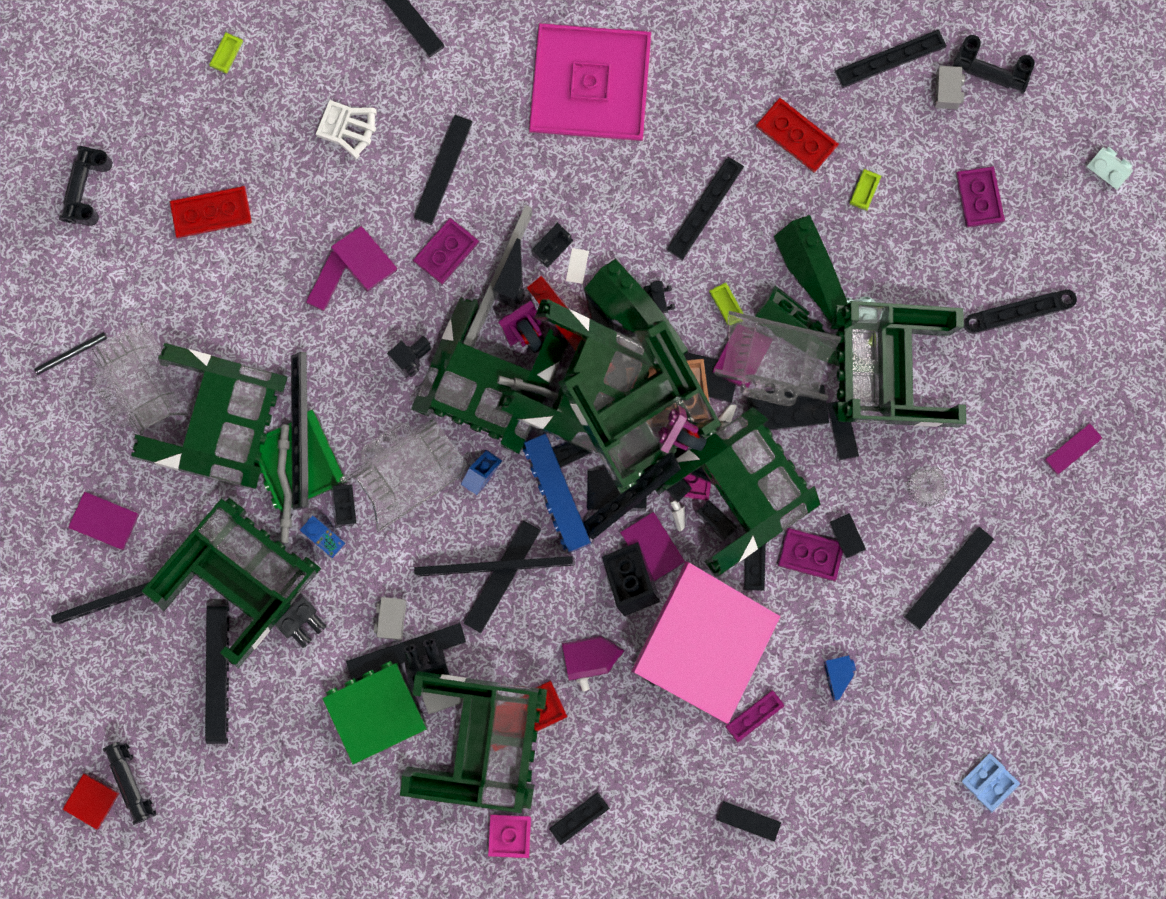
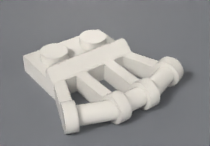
M329 100L316 136L333 142L336 145H341L351 156L358 159L363 149L370 145L372 133L376 131L375 116L377 115V109L351 108ZM367 115V123L353 119L351 116ZM348 124L364 129V135L346 130ZM345 136L357 140L359 144L353 149L342 138Z

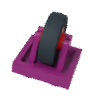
M531 301L520 306L518 310L510 315H506L498 323L510 347L519 342L522 347L528 345L536 353L542 347L539 339L542 333L539 328L543 325L540 320L534 318L537 310Z
M678 405L675 410L672 409L667 418L669 420L666 427L663 426L658 433L660 449L668 453L672 445H675L686 451L688 447L701 451L707 441L697 432V426L686 421L685 408Z

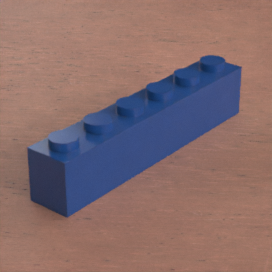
M544 434L525 442L526 448L523 449L526 459H531L533 466L530 467L534 478H539L541 483L538 485L539 491L548 500L545 505L549 514L553 513L555 521L552 522L556 532H561L563 539H560L564 551L568 549V552L572 553L592 545L548 436Z

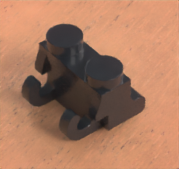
M662 281L651 282L650 285L644 286L643 289L647 294H649V291H652L653 301L664 314L668 313V310H674L675 304L667 306L664 292L672 291V286L668 285L666 288H663Z

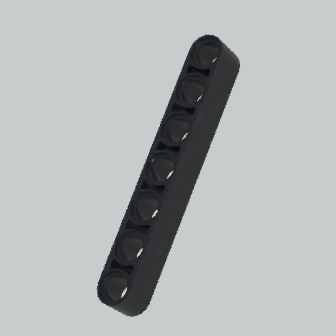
M208 605L206 610L205 740L207 745L228 744L229 740L227 738V732H229V718H227V711H229V698H227V691H229V678H227L229 661L227 662L220 654L224 647L229 649V638H227V631H229L227 611H229V605Z

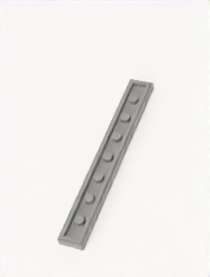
M525 205L463 344L470 347L475 345L494 302L493 288L516 239H522L533 215L532 208Z

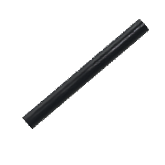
M103 332L34 368V371L37 375H40L106 340L107 337Z

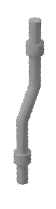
M499 376L497 379L498 384L509 386L513 390H524L540 394L553 401L556 400L558 395L544 387L525 383L522 379H510Z
M281 425V436L277 447L279 449L277 474L284 493L283 518L280 519V527H282L281 543H288L289 528H292V520L290 519L292 492L285 473L287 450L290 446V441H288L289 425Z

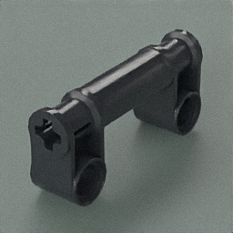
M969 35L965 38L952 67H962V70L967 71V74L1007 89H1016L1021 91V94L1025 93L1035 65L1032 56L1022 55L1011 72L976 59L981 46L979 37ZM967 44H973L975 49L968 48ZM1025 63L1028 69L1022 68L1020 64Z
M77 146L78 154L76 161L73 162L63 200L64 208L62 215L59 216V220L71 224L93 226L99 220L98 213L91 205L81 203L89 170L107 172L112 168L113 162L103 150ZM105 158V161L99 164V161ZM91 212V215L88 218H85V215Z
M116 742L103 748V752L107 753L111 771L126 808L130 810L133 818L132 823L136 825L156 816V810L153 811L151 806L153 803L150 799H143L128 764V761L133 759V754L130 755L128 750L130 748L129 745Z

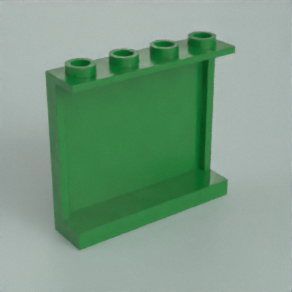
M313 409L307 412L308 500L331 490L332 486L346 483V479ZM291 422L287 424L289 425L288 441H290V446L287 450L285 473L292 492ZM280 427L267 433L265 444H260L258 451L262 453L260 462L255 464V466L261 468V474L263 473L266 479L263 481L264 486L268 492H272L273 498H271L274 508H279L283 512L284 493L277 474L279 449L277 447L281 436ZM251 438L248 439L249 444H250V445L247 446L248 450H250V446H251V443H252V439H251Z
M390 661L380 666L381 671L374 673L371 670L362 675L364 679L356 682L354 678L344 683L345 688L337 690V687L325 692L327 696L322 698L353 765L428 729L400 672L398 663L393 664Z

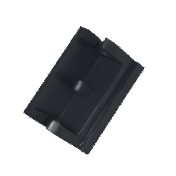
M557 222L531 250L532 255L548 268L573 242L571 234Z
M352 484L332 486L331 496L335 528L353 526L357 522Z
M710 500L696 512V515L723 541L738 528Z
M850 513L830 521L845 558H850L866 551V547Z

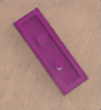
M332 251L306 301L307 304L322 311H325L346 269Z
M1088 424L1044 461L1056 475H1059L1103 438L1091 424Z
M771 690L725 726V728L738 743L785 705L776 693Z

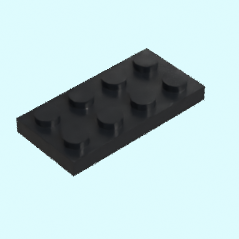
M824 385L746 394L748 410L754 407L769 419L763 425L769 428L770 431L829 424Z

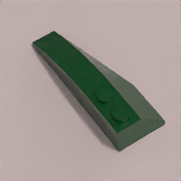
M807 215L791 221L773 237L791 275L795 276L799 285L807 291L812 301L816 302L821 312L832 324L837 305L845 306L847 300L811 215Z
M616 258L600 268L584 288V291L606 316L622 324V327L627 331L630 330L634 333L638 329H646L645 327L653 324L655 321L665 320L683 355L688 352L687 347L658 306Z
M774 286L755 315L757 320L762 325H767L778 337H783L801 350L839 367V362L836 360L838 350L836 336L833 333L827 334L822 328L824 325L819 320L813 322L808 317L810 312L777 286ZM853 353V364L864 365V362Z

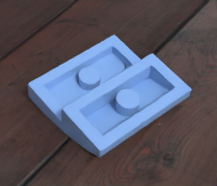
M990 753L962 780V783L991 813L1020 785V782Z

